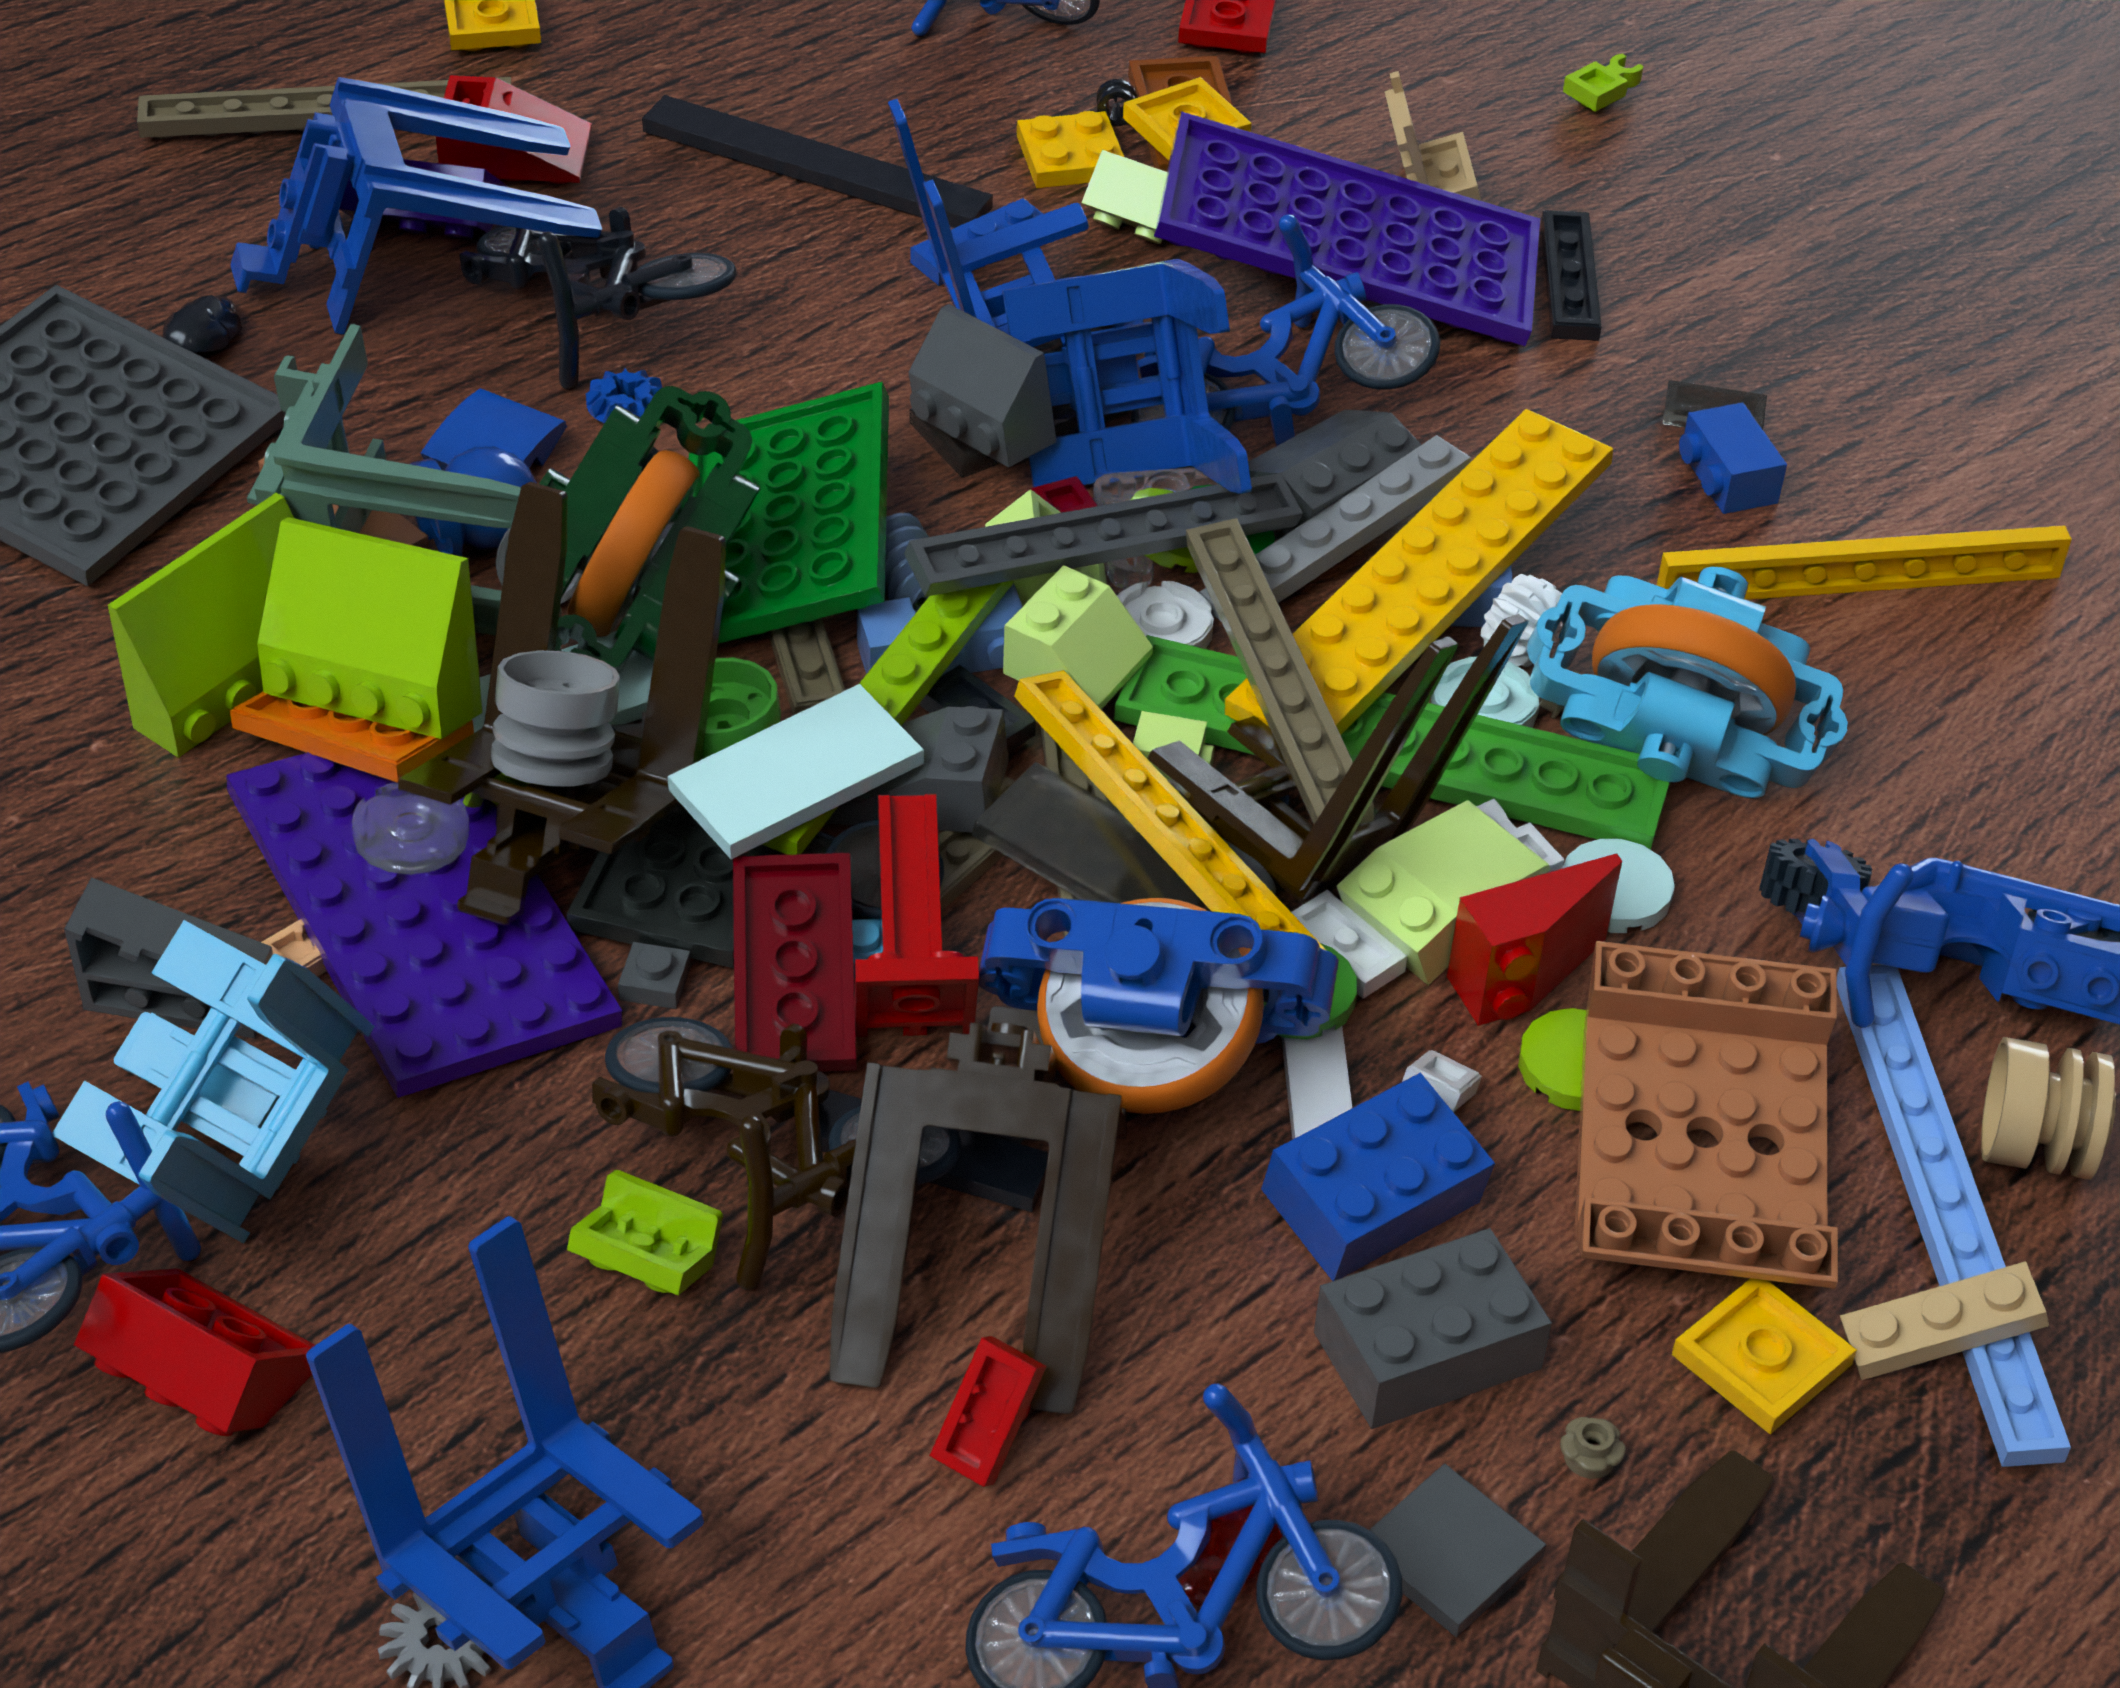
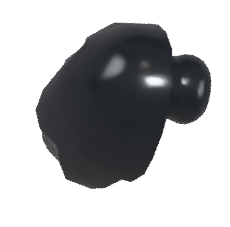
M207 295L188 302L177 312H173L164 323L162 337L197 354V352H209L225 348L240 332L242 325L232 300L225 296Z

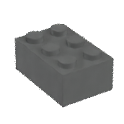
M1491 1228L1320 1285L1314 1334L1370 1428L1374 1429L1541 1370L1552 1322Z

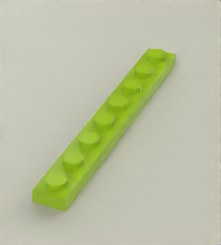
M1013 580L929 596L859 684L902 726L1013 585ZM838 807L762 845L786 855L802 854Z

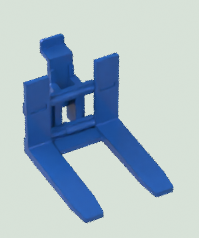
M338 77L329 105L332 115L315 112L312 120L307 119L290 179L284 178L280 186L279 204L281 209L278 219H272L269 223L267 232L268 247L238 242L230 266L237 291L247 293L250 280L284 284L290 264L296 263L301 244L309 245L310 248L314 249L326 247L330 259H333L336 268V275L326 305L334 332L345 334L382 215L386 208L540 232L549 231L554 234L594 238L600 237L602 225L596 210L591 207L547 195L409 167L404 163L393 130L521 151L568 155L571 146L564 128L513 113L387 85ZM350 177L352 187L356 189L359 202L346 240L339 208Z
M1173 259L1144 264V266L1057 279L1056 281L1002 290L1010 336L1020 341L1064 333L1066 347H1061L1062 351L1044 354L1051 406L1070 403V408L1076 411L1079 433L1056 437V443L1028 457L1033 487L1075 476L1079 478L1083 485L1192 466L1230 492L1238 494L1252 492L1246 450L1239 440L1214 420L1208 412L1197 328L1208 334L1230 331L1225 292L1214 277L1186 261ZM1151 318L1150 322L1093 332L1090 329ZM1156 351L1159 375L1139 378L1136 354ZM1162 404L1164 406L1166 416L1164 418L1105 428L1103 416L1105 414Z

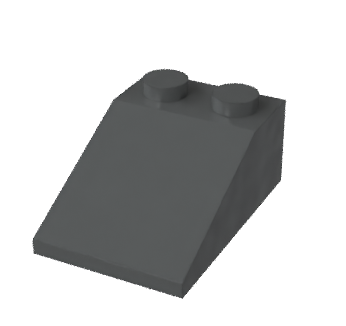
M948 706L904 722L901 727L924 749V764L838 806L826 822L827 824L856 825L871 820H879L878 795L914 796L936 794L937 825L939 831L988 834L1009 762L1003 710L984 709L975 706Z

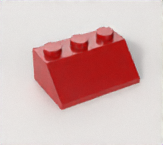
M178 1268L103 1273L74 1342V1346L96 1358L94 1365L99 1370L112 1376L135 1380L146 1387L144 1393L148 1398L166 1406L182 1407L197 1416L195 1423L200 1428L219 1436H232L236 1431L263 1428L312 1375L306 1354L309 1349L315 1346L313 1343Z

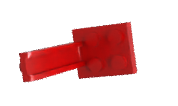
M936 794L914 796L878 795L883 952L873 954L867 959H855L856 1037H868V1028L903 1027V1036L927 1035V1026H962V1034H969L970 1025L975 1023L979 983L978 956L964 957L963 954L956 951H942Z

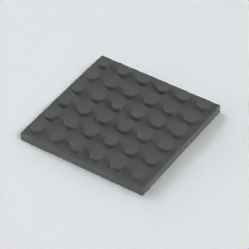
M58 285L53 286L0 326V540L74 580L89 586L284 425L286 412H283L280 408L278 395Z

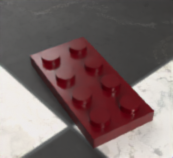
M850 853L737 856L733 858L735 1050L779 1059L781 1032L787 1026L794 1023L800 1025L807 1034V1061L817 1064L818 1071L857 1070Z

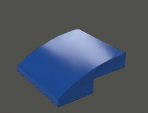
M480 388L450 413L420 454L424 460L434 459L441 470L444 471L454 456L468 449L495 446L514 453L529 468L532 463L543 467L567 428V424L562 419Z

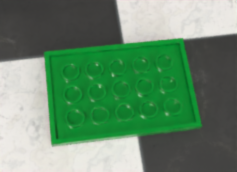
M883 382L737 419L736 421L748 428L752 435V445L739 475L760 486V490L726 549L725 568L741 578L722 610L718 644L751 635L764 634L771 630L803 622H812L822 617L854 609H864L870 605L884 602L889 395ZM689 452L688 459L692 461L700 472L699 482L693 497L696 498L717 463L722 464L725 457L717 452H712L708 455H695Z

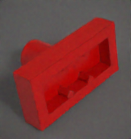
M993 1336L982 1337L929 1456L982 1487L995 1484L1021 1423L1030 1412V1403L1047 1366Z

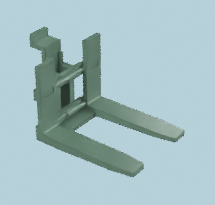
M350 324L330 364L321 363L316 374L298 371L294 356L287 355L283 358L274 375V381L280 408L283 412H286L284 425L276 443H270L266 450L264 466L247 497L248 504L258 505L277 492L285 498L295 519L360 533L372 510L511 529L521 490L519 486L482 477L389 461L386 459L383 440L372 439L364 456L349 453L342 415L368 366L361 326ZM333 505H338L339 508L334 515ZM471 585L475 633L496 635L502 591ZM560 607L559 617H562L561 607Z

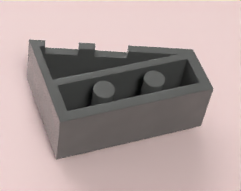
M92 877L64 928L84 1010L136 1019L143 1012L154 1013L174 1025L199 1029L211 1007L151 973L183 920L267 965L273 955L272 946ZM241 1024L235 1035L255 1038L257 1032Z

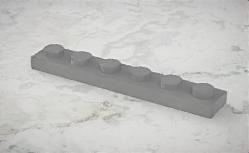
M1436 435L1257 553L1255 557L1277 603L1429 503L1471 462V457ZM1204 588L1199 594L1209 602L1212 608L1211 614L1220 620L1209 593Z

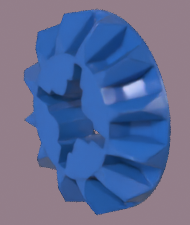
M624 368L622 373L617 374L605 371L603 379H595L590 382V390L585 393L587 409L596 420L604 424L617 405L641 418L655 393L663 388L661 379L649 377L646 370L629 373Z

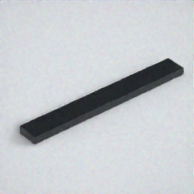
M664 95L642 118L643 132L922 218L907 168ZM923 173L925 182L933 179L951 227L956 228L975 218L988 214L993 208V194Z

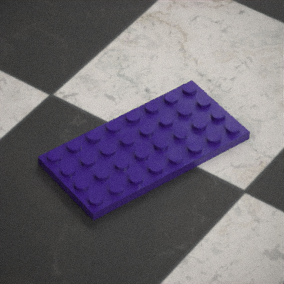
M1181 111L1176 126L1154 237L1167 240L1176 246H1188L1208 252L1224 260H1235L1259 267L1268 273H1279L1296 278L1293 256L1279 229L1280 218L1290 214L1298 220L1311 247L1313 264L1325 276H1329L1335 281L1345 278V275L1358 272L1365 289V301H1374L1384 305L1397 304L1411 307L1422 312L1428 318L1445 322L1451 327L1465 328L1491 336L1501 342H1512L1526 346L1532 332L1540 218Z
M309 752L226 775L227 791L297 918L302 919L305 925V932L312 945L316 944L320 951L323 965L338 992L347 1003L375 1026L369 1037L365 1035L363 1037L397 1098L622 1027L621 1007L538 874L528 880L523 915L507 926L460 912L457 909L458 899L467 894L471 857L485 848L488 840L496 836L497 808L492 801L484 799L480 807L471 808L466 807L462 803L465 798L464 796L452 805L400 790L398 789L399 783L312 755Z

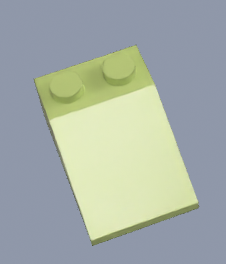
M1466 800L1377 847L1337 885V889L1342 902L1407 955L1406 968L1429 986L1449 966L1460 897L1548 873L1550 866L1469 800Z

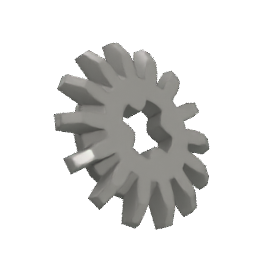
M414 1592L413 1597L419 1607L417 1611L409 1606L396 1603L392 1607L391 1613L403 1620L404 1623L390 1622L381 1624L379 1636L396 1639L378 1648L379 1658L385 1659L398 1656L387 1670V1674L394 1680L405 1671H409L411 1676L406 1688H419L423 1680L432 1682V1688H443L444 1682L453 1680L456 1681L459 1688H469L470 1685L466 1674L472 1668L484 1677L492 1670L481 1658L482 1654L486 1652L471 1640L456 1651L451 1648L445 1650L439 1644L429 1649L424 1647L429 1641L427 1629L435 1624L439 1626L446 1619Z

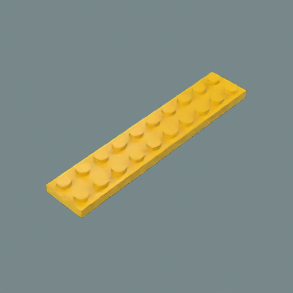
M1525 409L1292 634L1340 735L1612 464V447ZM1246 678L1225 698V715L1236 721L1255 716L1268 725L1251 685Z

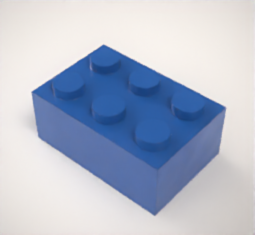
M1420 1072L1274 1149L1261 1190L1329 1278L1335 1281L1480 1203L1495 1162Z

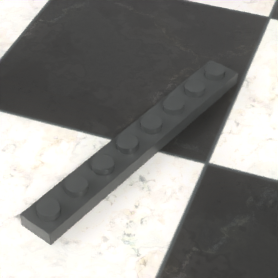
M1277 473L1250 478L1252 492L1233 493L1216 484L910 540L904 555L924 596L928 597L1057 572L1063 565L1074 569L1187 547L1186 529L1235 518L1238 519L1245 536L1297 526L1303 512L1282 474Z

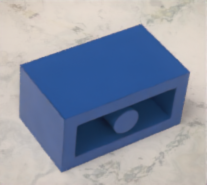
M1742 402L1689 412L1685 432L1679 440L1680 454L1683 461L1691 466L1700 479L1704 492L1713 498L1721 512L1726 514L1778 504L1787 463L1745 404Z

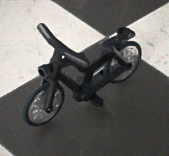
M617 207L610 211L609 222L611 232L601 231L598 238L502 226L491 230L479 239L477 243L478 253L465 251L459 254L461 271L466 280L472 284H479L490 278L508 282L514 289L521 290L527 286L530 277L535 272H547L553 292L559 332V383L564 389L568 390L574 389L579 381L580 338L577 320L592 315L598 317L610 312L616 318L632 320L636 317L639 310L671 300L693 299L716 293L728 287L734 281L737 271L733 262L716 254L683 253L661 257L638 268L637 261L644 259L646 256L645 245L642 242L634 241L630 216L623 207ZM600 269V276L607 279L604 288L598 289L589 285V271Z

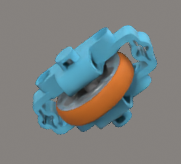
M1713 566L1704 568L1700 572L1697 582L1681 576L1669 589L1634 577L1622 575L1611 577L1608 580L1604 593L1583 585L1570 586L1564 590L1556 607L1549 608L1542 613L1528 640L1527 653L1530 661L1534 664L1530 676L1531 689L1540 698L1565 707L1560 720V726L1563 730L1585 741L1639 753L1637 766L1645 774L1658 780L1680 782L1687 777L1745 798L1762 797L1765 794L1769 781L1791 788L1801 787L1808 782L1819 765L1831 756L1845 736L1848 724L1845 713L1840 709L1843 697L1841 682L1830 673L1806 665L1810 646L1805 640L1794 634L1763 624L1762 619L1766 606L1744 599L1748 582L1739 573L1727 568ZM1561 621L1563 626L1558 637L1560 642L1553 657L1550 658L1549 654L1554 643L1552 637ZM1585 625L1596 628L1599 632L1592 651V667L1595 675H1581L1566 669L1572 663L1585 638ZM1794 700L1805 703L1807 705L1803 707L1786 733V748L1778 746L1776 742L1765 736L1784 722ZM1820 716V720L1816 728V731H1818L1817 740H1819V742L1812 750V746L1816 738V736L1814 735L1815 726H1813V724Z

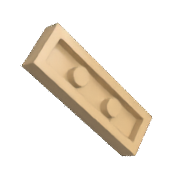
M2026 1261L1840 1315L1848 1343L1857 1349L1854 1361L1861 1381L2049 1326L2045 1307Z

